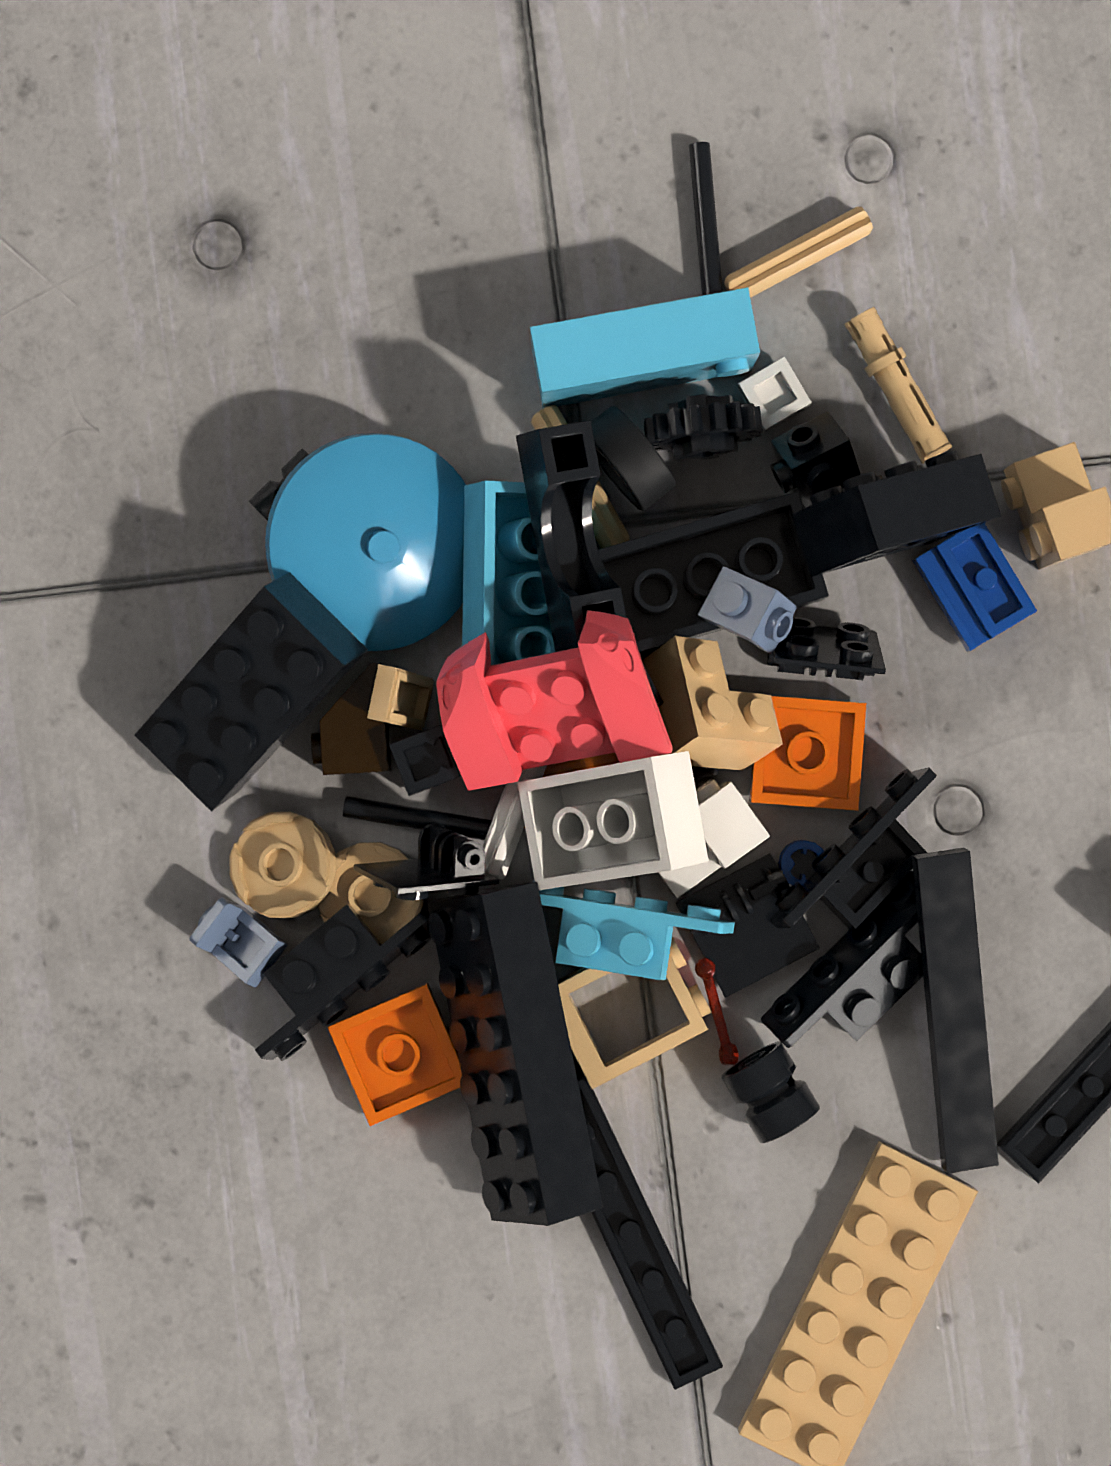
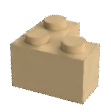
M1075 442L1017 461L1004 469L1006 479L1001 480V487L1005 501L1010 510H1018L1024 527L1023 530L1019 531L1021 547L1029 561L1035 560L1038 570L1111 544V501L1106 486L1092 491Z
M674 636L642 660L664 702L658 708L673 747L672 753L669 754L689 751L691 766L743 771L783 745L771 695L729 690L718 641Z

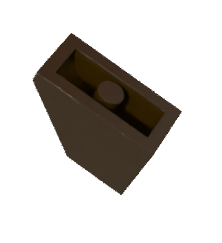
M370 663L319 721L320 732L311 734L313 764L322 765L323 775L392 771L389 723L367 718L378 664L384 665L383 663Z

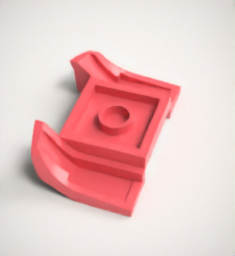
M587 610L586 621L578 641V648L491 665L490 642L485 632L449 655L436 681L442 729L468 791L518 782L522 771L525 769L604 754L616 753L619 763L672 753L673 747L648 681L628 618Z

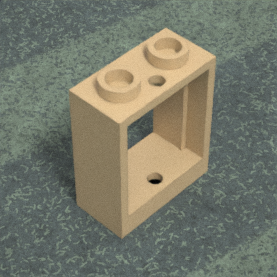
M673 936L666 978L688 1021L606 1063L570 993L611 972L582 967L557 980L570 1046L592 1089L708 1030L702 1017L710 1014L711 1010L697 984L689 988L686 987L678 969L687 964Z

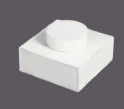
M785 357L737 385L746 404L754 403V406H760L763 433L809 407L812 403Z

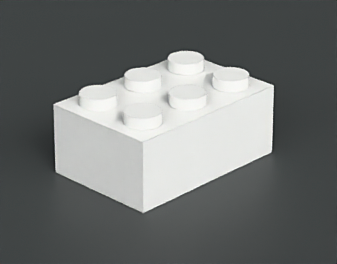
M689 751L517 782L534 880L538 883L539 890L670 871L709 862Z

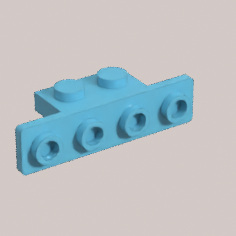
M565 887L539 890L542 905L563 908L555 962L559 964L654 980H666L673 926L718 934L734 932L735 922L720 920L721 910L716 908L688 905L687 914L667 911L668 901L636 897L635 905L631 906L615 903L616 893L584 888L583 898L564 895Z

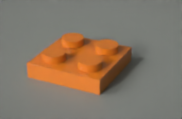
M771 696L783 745L752 764L749 802L859 811L867 703Z
M428 983L328 1026V1030L369 1126L460 1088L462 1072L458 1053L451 1042L448 1028Z

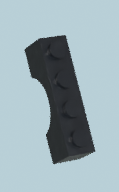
M591 420L542 428L516 435L555 652L578 648V641L586 621L587 610L614 614L626 618L621 587L607 573L599 555L594 535L592 500L595 486L601 475Z

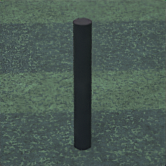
M696 142L689 145L701 292L703 296L723 292L710 143Z
M346 796L343 808V817L419 830H422L428 824L437 823L467 838L485 840L492 822L489 819Z

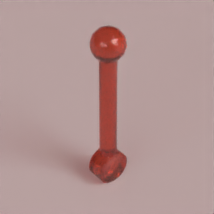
M702 958L697 961L695 972L698 977L703 979L721 1045L719 1048V1059L724 1066L735 1065L738 1062L739 1054L736 1045L730 1041L713 979L716 966L709 958Z

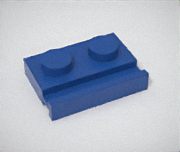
M985 523L957 533L912 560L967 652L1037 612V609Z

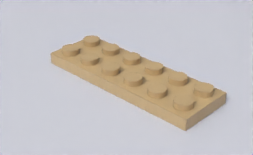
M878 1141L738 1427L739 1435L801 1466L845 1465L975 1200L978 1191L974 1187Z

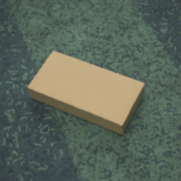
M378 664L367 718L422 731V728L425 726L431 698L433 678L396 667Z

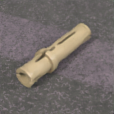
M872 307L844 324L846 329H848L853 340H855L868 365L864 370L869 378L874 376L879 387H881L904 432L913 444L920 462L924 464L925 460L951 449L953 446L940 428L935 415L903 360L907 355L902 347L897 349L886 331L876 308Z

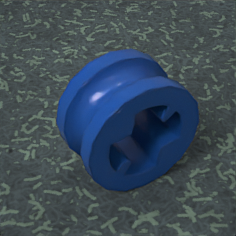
M806 840L793 841L784 847L779 856L778 866L789 884L793 885L799 882L803 885L809 879H806V875L800 873L799 879L791 874L790 870L795 865L791 855L799 849L801 854L806 855L807 849H809L817 858L824 851L823 848L814 842Z

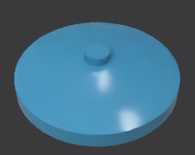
M361 433L345 436L319 447L299 462L288 474L272 503L265 536L266 559L272 582L290 572L368 649L367 651H385L401 648L429 636L445 624L463 603L464 486L466 485L464 480L443 457L430 448L395 435Z

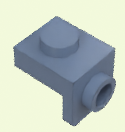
M723 566L698 615L705 621L744 638L761 650L772 654L778 643L787 637L792 628L796 605L778 590Z
M223 897L218 899L213 906L209 907L202 914L198 921V927L189 938L196 947L213 954L245 984L255 988L265 977L263 973L274 965L288 946L285 941L249 910Z

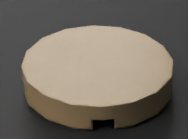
M290 811L269 812L250 821L242 830L244 831L243 834L239 837L238 842L234 843L229 855L230 879L237 896L254 911L269 918H297L314 910L329 894L336 876V853L328 834L314 820Z
M360 842L339 851L336 854V876L329 894L318 905L324 923L347 904L354 909L382 945L421 912L424 899H398L395 897V892L388 888L373 885V880L355 871L354 864L408 860L409 858L400 849L382 842Z

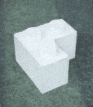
M710 779L696 788L709 862L658 872L676 898L683 895L720 867L727 868L770 837L732 782H722L718 785L714 779L712 781Z

